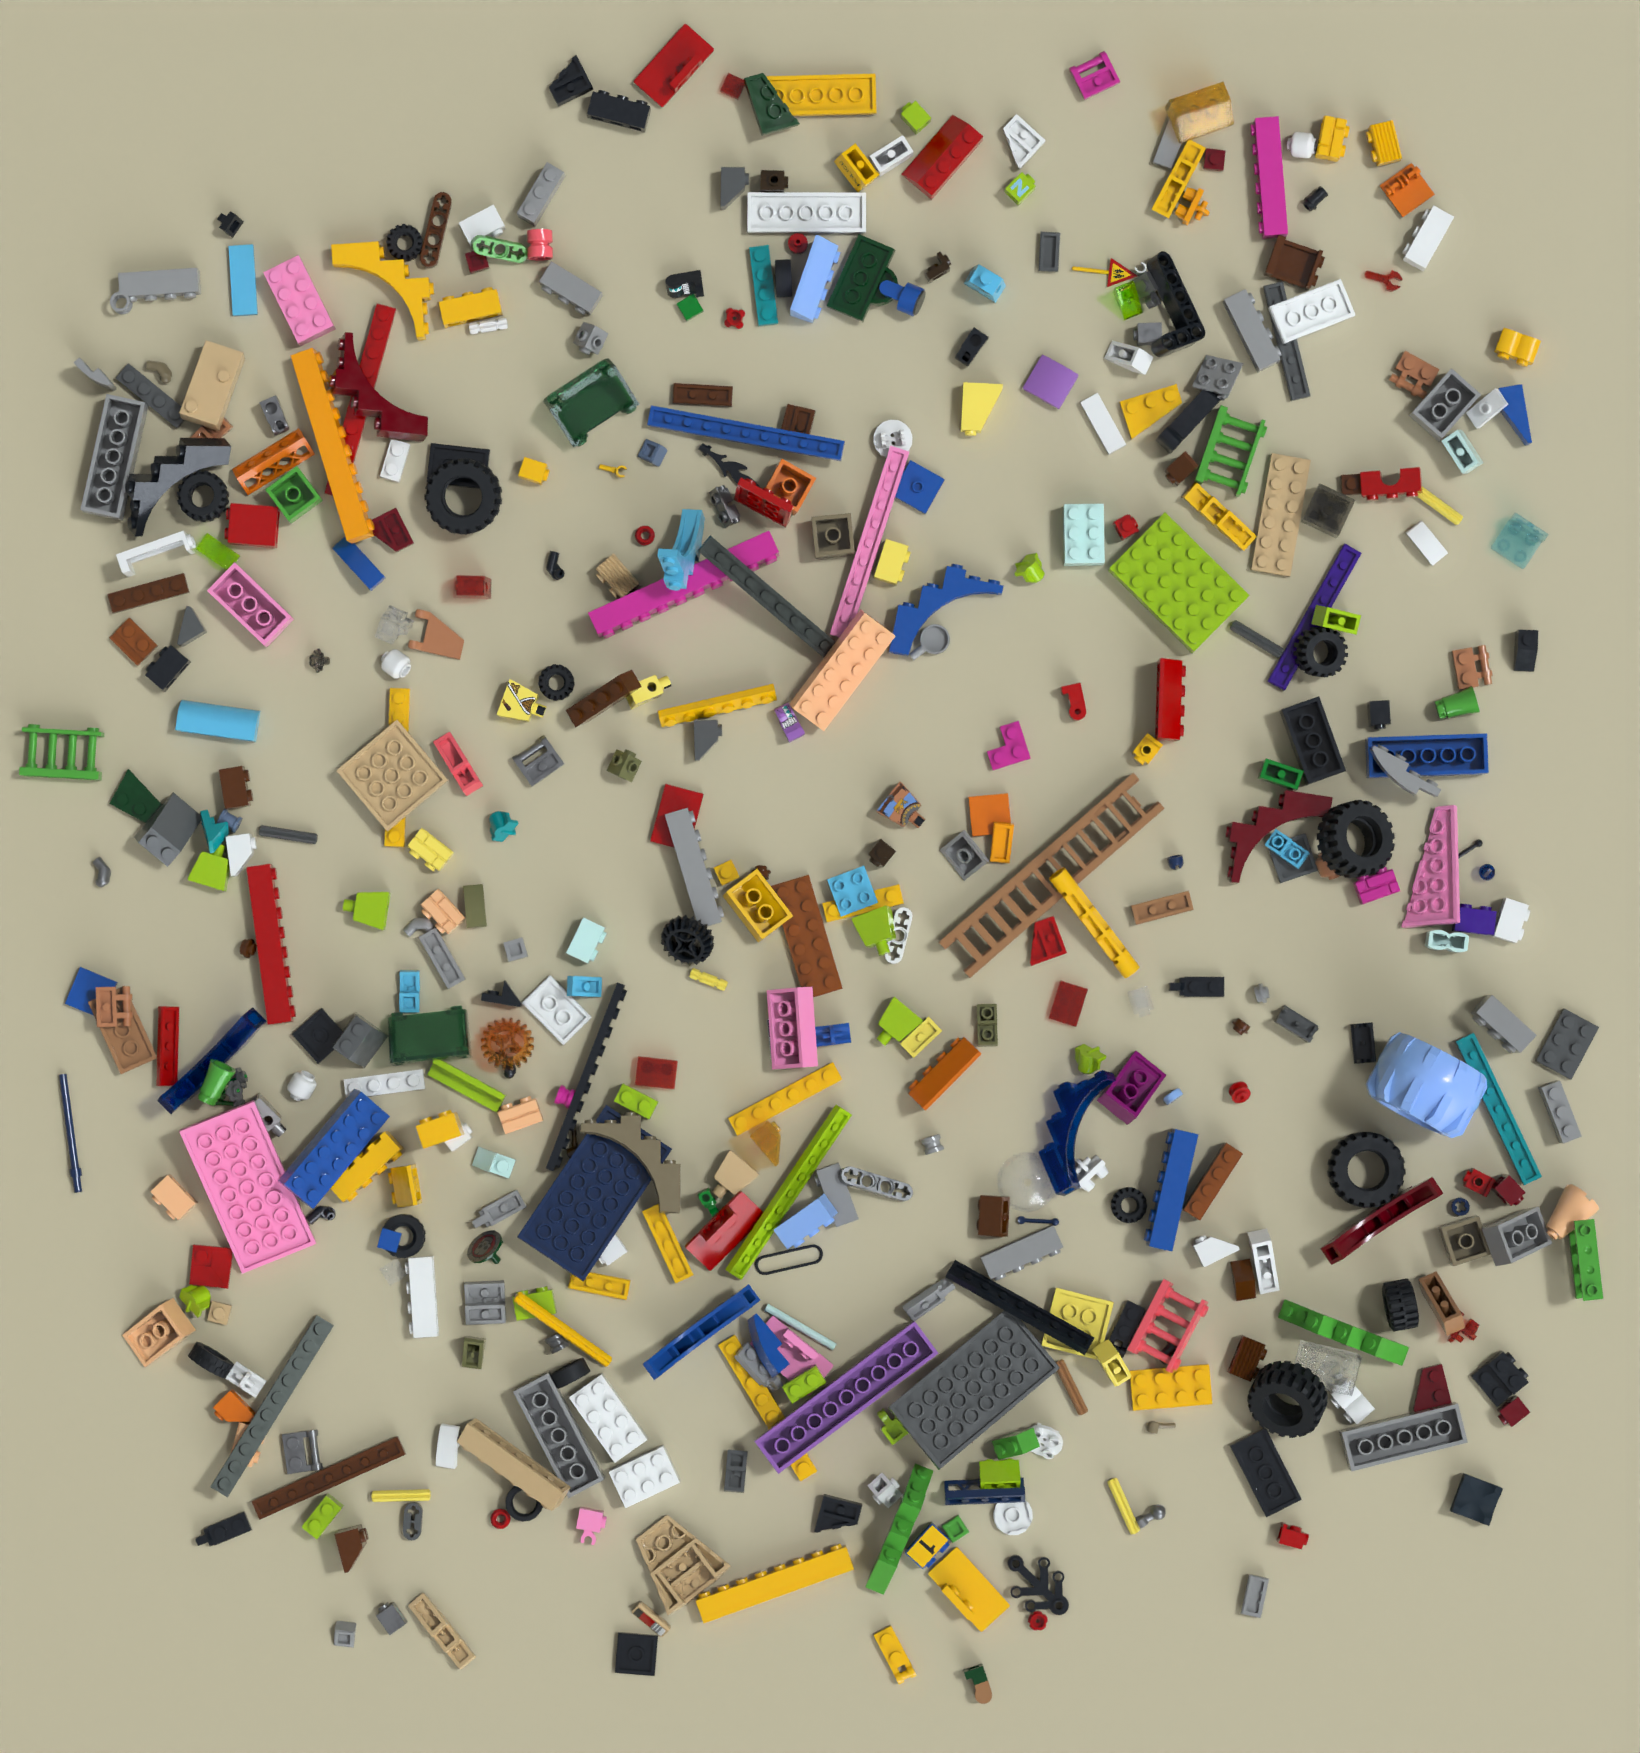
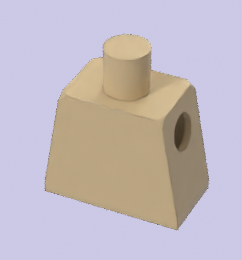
M730 1150L713 1177L719 1184L712 1192L720 1199L728 1191L736 1195L752 1182L759 1173Z

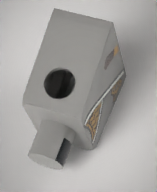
M258 1093L252 1100L257 1105L267 1131L271 1130L277 1137H280L287 1130L280 1123L281 1115ZM270 1116L272 1119L270 1121H266L264 1117Z

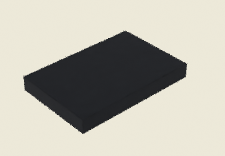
M431 443L427 483L430 480L431 474L440 465L451 460L473 459L488 467L490 450ZM458 478L449 484L450 486L480 489L478 484L469 478Z

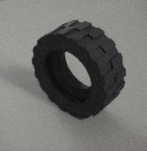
M400 1214L390 1218L383 1228L395 1231L398 1227L406 1226L411 1229L413 1240L407 1246L399 1245L397 1253L386 1251L397 1258H408L417 1254L422 1249L426 1239V1232L419 1219L412 1215Z
M196 1342L188 1355L196 1364L224 1379L234 1365L224 1355L201 1342Z

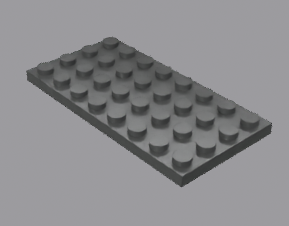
M1004 1310L891 1404L888 1409L937 1469L940 1470L1060 1369V1367L1024 1323Z

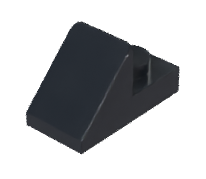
M504 980L502 996H499V991L487 990V994L482 993L481 1001L522 1007V1002L506 980Z

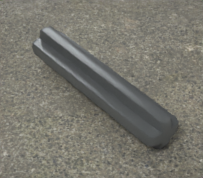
M1234 620L1231 624L1230 630L1275 657L1279 658L1284 652L1282 647L1239 621Z
M261 825L259 829V835L310 844H316L318 840L316 833Z

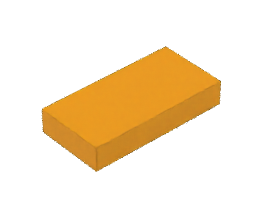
M994 822L990 862L1010 863L1014 823Z

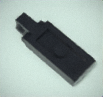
M1224 977L1179 978V983H1169V991H1179V996L1224 997Z
M244 1511L208 1526L203 1530L205 1534L197 1537L195 1540L198 1546L207 1542L209 1546L217 1545L251 1531L252 1527Z

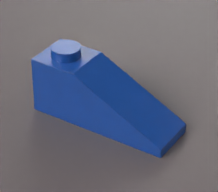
M1522 384L1498 388L1508 403L1500 412L1525 446L1530 445L1532 439Z

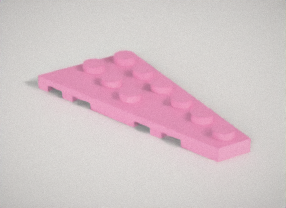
M1456 805L1435 807L1429 828L1430 834L1427 843L1424 845V855L1418 866L1412 887V897L1406 908L1408 911L1405 921L1403 920L1402 928L1460 923Z

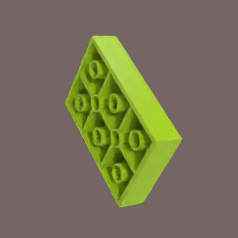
M1165 512L1108 569L1191 653L1250 596Z

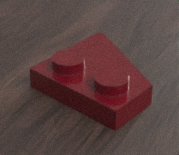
M397 508L372 519L375 528L372 530L373 535L394 551L399 552L414 544Z
M1442 1364L1421 1369L1416 1400L1413 1405L1414 1412L1452 1403Z

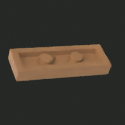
M1189 891L1131 906L1136 925L1194 910Z

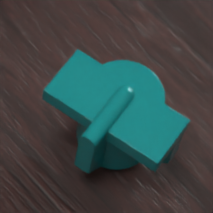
M496 811L492 813L489 817L492 840L503 842L508 835H516L515 827L519 824L518 821L511 820L507 812Z

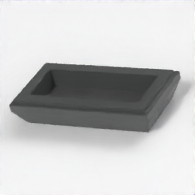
M1041 232L1039 271L1058 272L1059 232Z

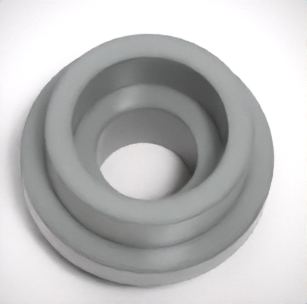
M1261 983L1259 986L1254 987L1258 1003H1267V998H1270L1267 986L1264 987Z

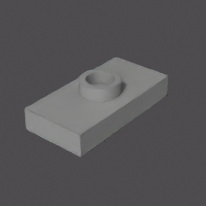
M1249 1574L1241 1614L1261 1618L1269 1578Z

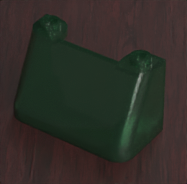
M609 358L598 362L549 394L543 400L573 447L585 444L588 432L618 412L630 414L636 410V406L640 405L617 367Z
M462 1006L450 1007L451 1010L411 1015H403V1012L391 1013V1017H388L390 1064L392 1066L403 1065L405 1061L409 1064L419 1061L454 1059L455 1056L471 1058L467 1009H462Z

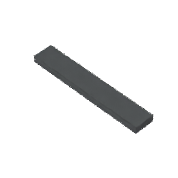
M1283 281L1263 286L1268 307L1287 300ZM1270 314L1276 343L1282 355L1280 359L1290 400L1295 401L1310 397L1297 339L1282 344Z

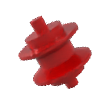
M1236 1082L1229 1088V1094L1235 1103H1243L1251 1095L1245 1082Z

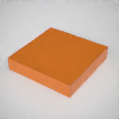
M1008 793L968 797L972 837L992 835L994 822L1011 823Z

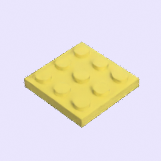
M1056 1287L1050 1313L1094 1337V1340L1085 1355L1046 1333L1043 1335L1041 1345L1098 1360L1092 1350L1105 1340L1114 1302Z

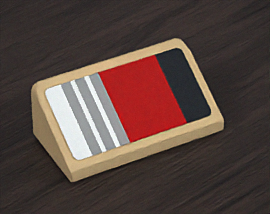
M642 1601L632 1611L633 1615L660 1637H663L671 1628L669 1623Z

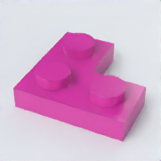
M1019 721L1000 726L1005 746L987 751L992 770L1031 759Z

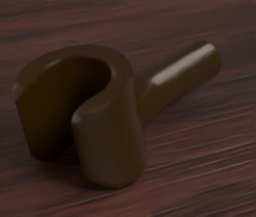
M577 1130L572 1131V1147L566 1149L569 1158H571L578 1147Z

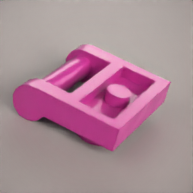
M1105 51L1077 67L1072 66L1069 68L1084 100L1120 83ZM1101 63L1105 65L1104 68L1083 78L1080 76V73Z

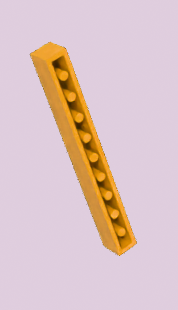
M310 348L290 355L346 540L353 544L373 537L372 530L375 529L371 518H368V504L362 498L363 488L360 481L357 482L355 476L358 474L357 468L350 459L352 455L350 446L345 443L344 437H346L344 427L340 426L338 420L341 416L338 408L334 407L333 400H335V396L331 394V389H329L327 384L329 376L326 370L323 371L322 363H324L322 354L314 348Z

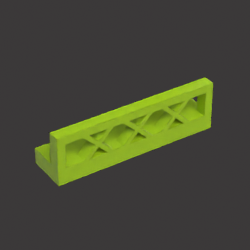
M435 1057L427 1075L485 1107L498 1112L506 1094Z

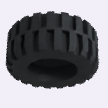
M473 459L451 460L440 465L429 477L430 480L425 487L427 489L426 494H424L427 502L426 509L430 512L432 520L437 522L442 529L460 535L475 533L491 524L495 516L498 515L500 504H502V488L499 486L497 476L483 463ZM469 478L476 482L481 489V504L475 512L469 515L454 513L446 503V489L455 479Z
M1354 800L1332 807L1328 810V813L1323 815V822H1320L1318 825V830L1320 831L1317 833L1316 840H1319L1317 847L1318 851L1321 850L1323 862L1326 861L1328 863L1327 867L1330 870L1335 869L1337 875H1344L1345 878L1363 877L1378 872L1379 869H1383L1387 865L1386 861H1390L1392 857L1390 852L1395 847L1393 843L1395 834L1391 830L1393 827L1392 823L1388 822V816L1385 812H1380V807L1377 805L1372 806V803L1369 801ZM1350 822L1355 824L1364 836L1365 847L1361 856L1357 855L1350 848L1347 841V829Z
M1357 1132L1346 1136L1345 1139L1337 1143L1336 1148H1333L1332 1155L1328 1159L1327 1165H1329L1327 1174L1330 1178L1329 1183L1345 1202L1357 1207H1378L1381 1204L1388 1203L1393 1196L1398 1194L1400 1186H1403L1404 1183L1403 1177L1406 1175V1169H1404L1405 1161L1404 1157L1400 1154V1149L1393 1144V1141L1378 1133ZM1362 1151L1376 1153L1382 1159L1385 1166L1383 1179L1372 1188L1365 1189L1356 1186L1348 1175V1165L1351 1158Z
M1291 1361L1269 1363L1259 1370L1249 1390L1247 1402L1250 1412H1253V1418L1255 1421H1259L1261 1427L1269 1429L1268 1432L1272 1434L1275 1432L1279 1434L1278 1436H1289V1438H1295L1297 1435L1299 1437L1305 1436L1314 1431L1315 1427L1318 1426L1326 1409L1328 1395L1323 1382H1320L1317 1374L1311 1373V1369L1302 1367V1364H1292ZM1275 1393L1287 1395L1297 1401L1299 1405L1286 1403Z

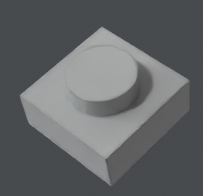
M523 937L503 943L509 962L528 957Z

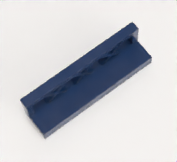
M1024 1477L1020 1478V1488L968 1490L972 1485H977L980 1488V1479L944 1481L945 1505L1025 1502ZM948 1486H957L961 1490L949 1491Z

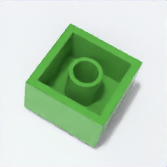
M298 466L265 489L291 524L323 501Z

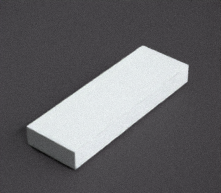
M1098 393L1080 402L1108 455L1126 446Z

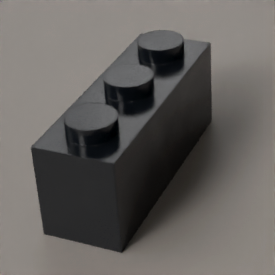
M603 90L593 91L587 112L588 118L641 132L646 131L651 107L647 105V102L642 100H636V102L629 101L628 97L617 95V97L610 96L609 92Z

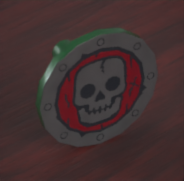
M489 1230L477 1236L468 1248L467 1256L469 1260L473 1263H482L491 1259L494 1264H498L501 1259L496 1253L503 1244L500 1233L495 1230Z

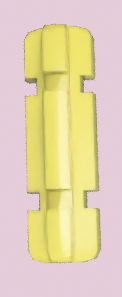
M692 968L689 975L691 979H698L699 982L712 987L716 986L717 989L722 991L726 989L728 984L726 980L721 978L719 980L717 979L718 977L705 972L701 973L700 970Z

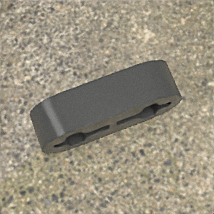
M410 1502L404 1510L403 1535L411 1541L418 1539L422 1532L423 1508L418 1502ZM412 1506L419 1510V1513L415 1514V1520L411 1519L412 1514L408 1512V1509H411ZM411 1523H414V1529L418 1530V1533H415L413 1537L407 1532V1529L411 1528Z

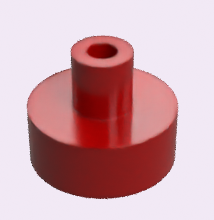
M800 233L793 234L788 240L790 251L794 254L805 252L808 247L807 238Z

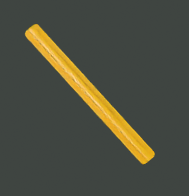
M518 1292L515 1295V1303L604 1367L611 1363V1356L525 1294Z

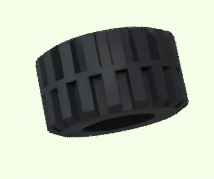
M198 470L196 473H191L187 478L184 477L182 479V484L178 486L177 501L181 510L187 516L196 521L206 522L209 520L211 522L214 521V518H219L222 512L226 511V504L228 505L229 492L227 491V486L217 475L209 471L202 472ZM199 486H210L214 491L213 501L206 507H197L192 501L193 492Z
M1324 627L1309 628L1310 630L1303 631V636L1299 635L1297 638L1299 642L1294 644V647H1297V649L1293 651V656H1297L1295 663L1300 664L1298 668L1305 671L1304 673L1324 678L1336 675L1335 671L1340 672L1342 670L1340 666L1345 665L1347 662L1344 658L1348 657V653H1345V649H1348V646L1343 644L1346 641L1344 637H1340L1338 631ZM1323 640L1327 645L1328 654L1322 663H1317L1314 658V648Z
M1409 1279L1383 1283V1303L1392 1331L1418 1327V1306L1414 1289Z

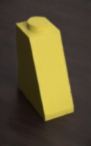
M963 382L961 432H965L966 436H976L977 433H981L1002 392L1003 384Z

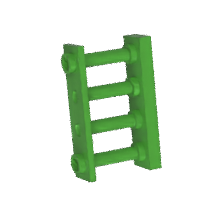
M1220 405L1194 482L1201 485L1204 480H1211L1237 489L1235 496L1239 497L1241 493L1245 494L1248 482H1245L1259 439L1265 436L1267 426H1264L1266 420L1262 419L1258 426L1231 417L1227 413L1228 407ZM1230 424L1256 433L1253 444L1223 435V432H1220L1222 425ZM1222 442L1250 452L1247 462L1244 463L1218 454L1214 450L1216 443L1220 444ZM1216 461L1243 470L1240 482L1212 473L1208 469L1209 463Z
M28 724V728L22 727V732L29 733L28 763L25 764V767L19 768V775L102 780V772L97 771V768H95L97 737H104V733L99 732V728L88 727L87 731L42 729L40 725ZM37 733L49 734L48 761L45 768H37L36 764ZM57 734L69 735L68 758L65 769H57V765H55ZM77 736H89L87 767H85V771L77 770L75 766Z
M1594 1219L1574 1221L1575 1229L1568 1234L1575 1298H1583V1301L1603 1299Z

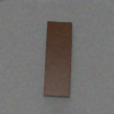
M674 383L673 404L732 407L733 386Z

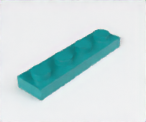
M769 245L749 247L758 325L778 324Z

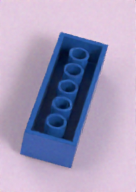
M1487 733L1368 737L1365 739L1367 778H1389L1379 767L1370 752L1371 747H1377L1378 744L1389 749L1387 753L1393 756L1399 754L1405 757V762L1409 763L1406 771L1412 770L1420 774V777L1483 775L1489 773Z
M354 1089L278 1181L303 1203L314 1209L390 1116L363 1092Z
M1173 1128L1171 1132L1167 1133L1165 1143L1168 1144V1149L1163 1151L1161 1159L1164 1167L1163 1171L1159 1170L1157 1182L1160 1185L1159 1189L1154 1191L1152 1201L1155 1202L1154 1210L1150 1209L1148 1217L1151 1225L1150 1229H1146L1144 1240L1147 1241L1146 1245L1150 1247L1173 1251L1199 1134Z

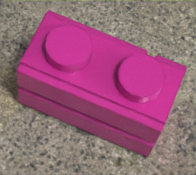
M1387 867L1379 869L1376 875L1357 878L1358 881L1353 882L1361 905L1400 891L1393 869L1387 870Z

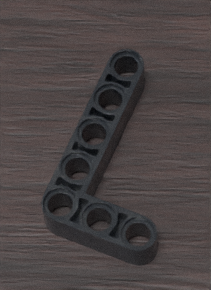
M1161 251L1147 261V269L1159 288L1157 291L1176 330L1166 333L1152 342L1151 350L1157 357H1163L1190 347L1205 337L1204 326L1171 256L1167 252Z

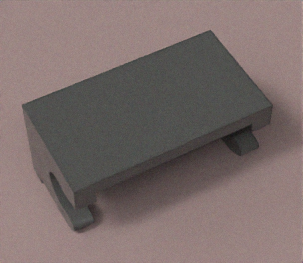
M1286 1005L1283 1006L1274 1021L1307 1043L1311 1042L1313 1035L1318 1030V1025Z

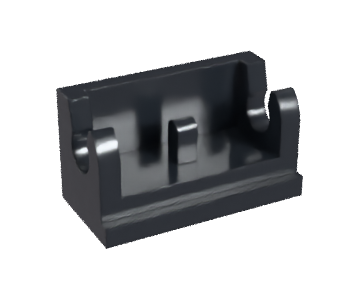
M1373 1022L1350 1024L1354 1064L1376 1062Z

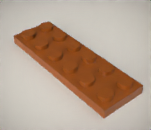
M809 875L772 885V889L793 915L783 924V929L800 986L812 987L813 997L843 989Z

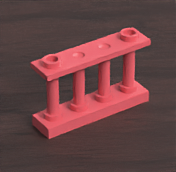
M1163 1279L1127 1350L1134 1354L1142 1351L1168 1364L1166 1371L1172 1373L1173 1370L1176 1371L1181 1364L1180 1357L1200 1318L1205 1317L1209 1307L1206 1300L1202 1299L1200 1304L1175 1292L1174 1288H1172L1173 1283ZM1166 1298H1171L1196 1311L1191 1321L1189 1322L1165 1309L1163 1304ZM1163 1316L1186 1328L1182 1339L1156 1327L1154 1323L1156 1317ZM1152 1333L1177 1346L1173 1356L1170 1357L1146 1344L1147 1342L1144 1340L1147 1335Z

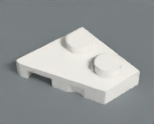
M1017 114L1003 128L1018 169H1021L1046 141Z

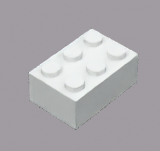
M664 1444L609 1470V1474L625 1508L666 1490L681 1481Z

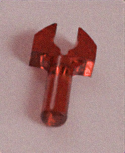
M1392 270L1388 275L1371 271L1365 272V278L1384 283L1386 291L1393 292L1401 287L1393 285L1389 281L1392 279L1403 280L1396 271Z

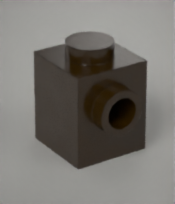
M761 170L760 192H784V188H788V176H785L784 171Z
M880 839L868 854L871 857L869 861L876 867L880 865L884 867L896 851Z

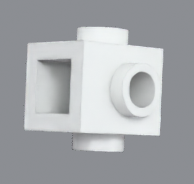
M883 1473L868 1485L874 1493L873 1499L879 1505L883 1503L887 1508L897 1502L903 1495L898 1489L900 1487L898 1482L893 1477L889 1479Z

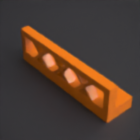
M298 428L239 464L232 471L247 495H250L315 455V453ZM303 445L306 446L307 452L302 455L296 454L297 449ZM282 458H290L288 464L279 465ZM268 467L273 468L270 475H262L264 469ZM250 478H256L255 484L247 487L244 483Z

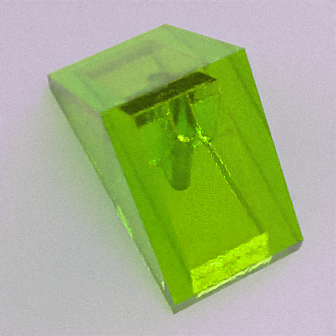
M1134 281L1114 288L1113 294L1124 320L1143 313Z

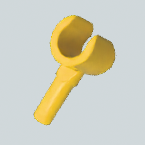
M602 464L599 466L601 470L615 473L618 478L625 477L618 473L619 468L627 470L622 465L617 468Z

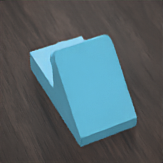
M567 976V996L601 997L602 977Z

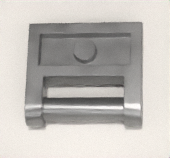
M545 735L540 737V741L520 755L516 754L512 757L532 787L564 765V762ZM543 747H546L548 750L546 753L525 767L523 761Z
M318 1429L282 1434L287 1474L323 1469V1464L320 1463L317 1443ZM304 1437H309L312 1464L308 1465Z

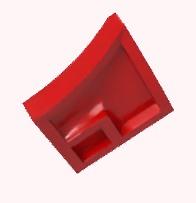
M194 1244L189 1284L228 1289L233 1260L231 1248Z

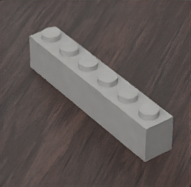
M688 808L665 814L696 921L701 919V924H707V926L722 922L721 918L724 917L722 907L717 906L715 900L719 898L716 887H711L710 880L713 879L710 867L706 868L704 861L707 860L704 849H700L698 844L699 841H702L699 830H694L692 824L696 822L693 810L689 811Z

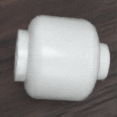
M1295 132L1292 138H1288L1287 150L1291 151L1293 157L1310 158L1312 154L1316 153L1317 138H1314L1312 133Z
M397 649L385 652L381 658L382 670L393 678H403L411 669L409 657Z
M304 1070L294 1073L287 1086L288 1091L291 1093L290 1097L296 1101L309 1099L317 1085L314 1075Z

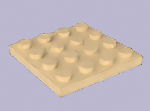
M398 720L394 721L336 770L386 831L391 830L449 781Z

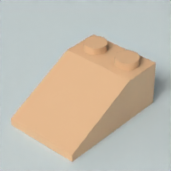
M172 1298L159 1305L122 1336L143 1366L147 1367L186 1339L196 1329L175 1299Z

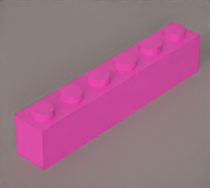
M1279 116L1255 118L1253 124H1250L1251 136L1255 138V143L1252 144V154L1256 155V163L1253 164L1254 175H1258V183H1255L1256 195L1259 194L1260 201L1257 202V214H1261V222H1258L1259 234H1262L1263 239L1277 238L1278 235L1287 237L1288 226Z

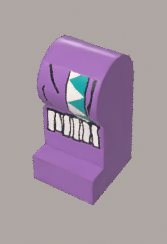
M788 702L774 709L789 743L805 735Z

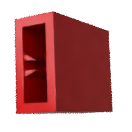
M230 504V508H227L226 519L229 520V528H225L227 543L230 545L277 548L280 509L278 507Z

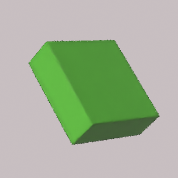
M959 1515L942 1525L952 1543L969 1533Z

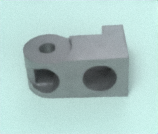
M276 395L259 402L275 436L290 430Z

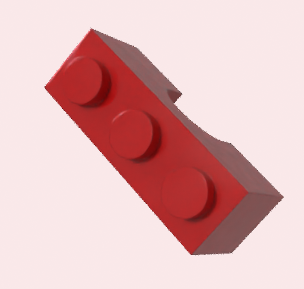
M1420 467L1400 469V479L1394 485L1383 483L1380 470L1360 472L1361 494L1363 498H1367V501L1379 500V496H1386V499H1396L1398 495L1406 494V497H1418V493H1423Z

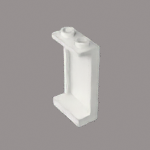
M181 531L116 554L122 573L130 577L136 575L132 563L183 545L186 551L192 555L195 554L194 548L197 546L193 536L191 537L190 534Z

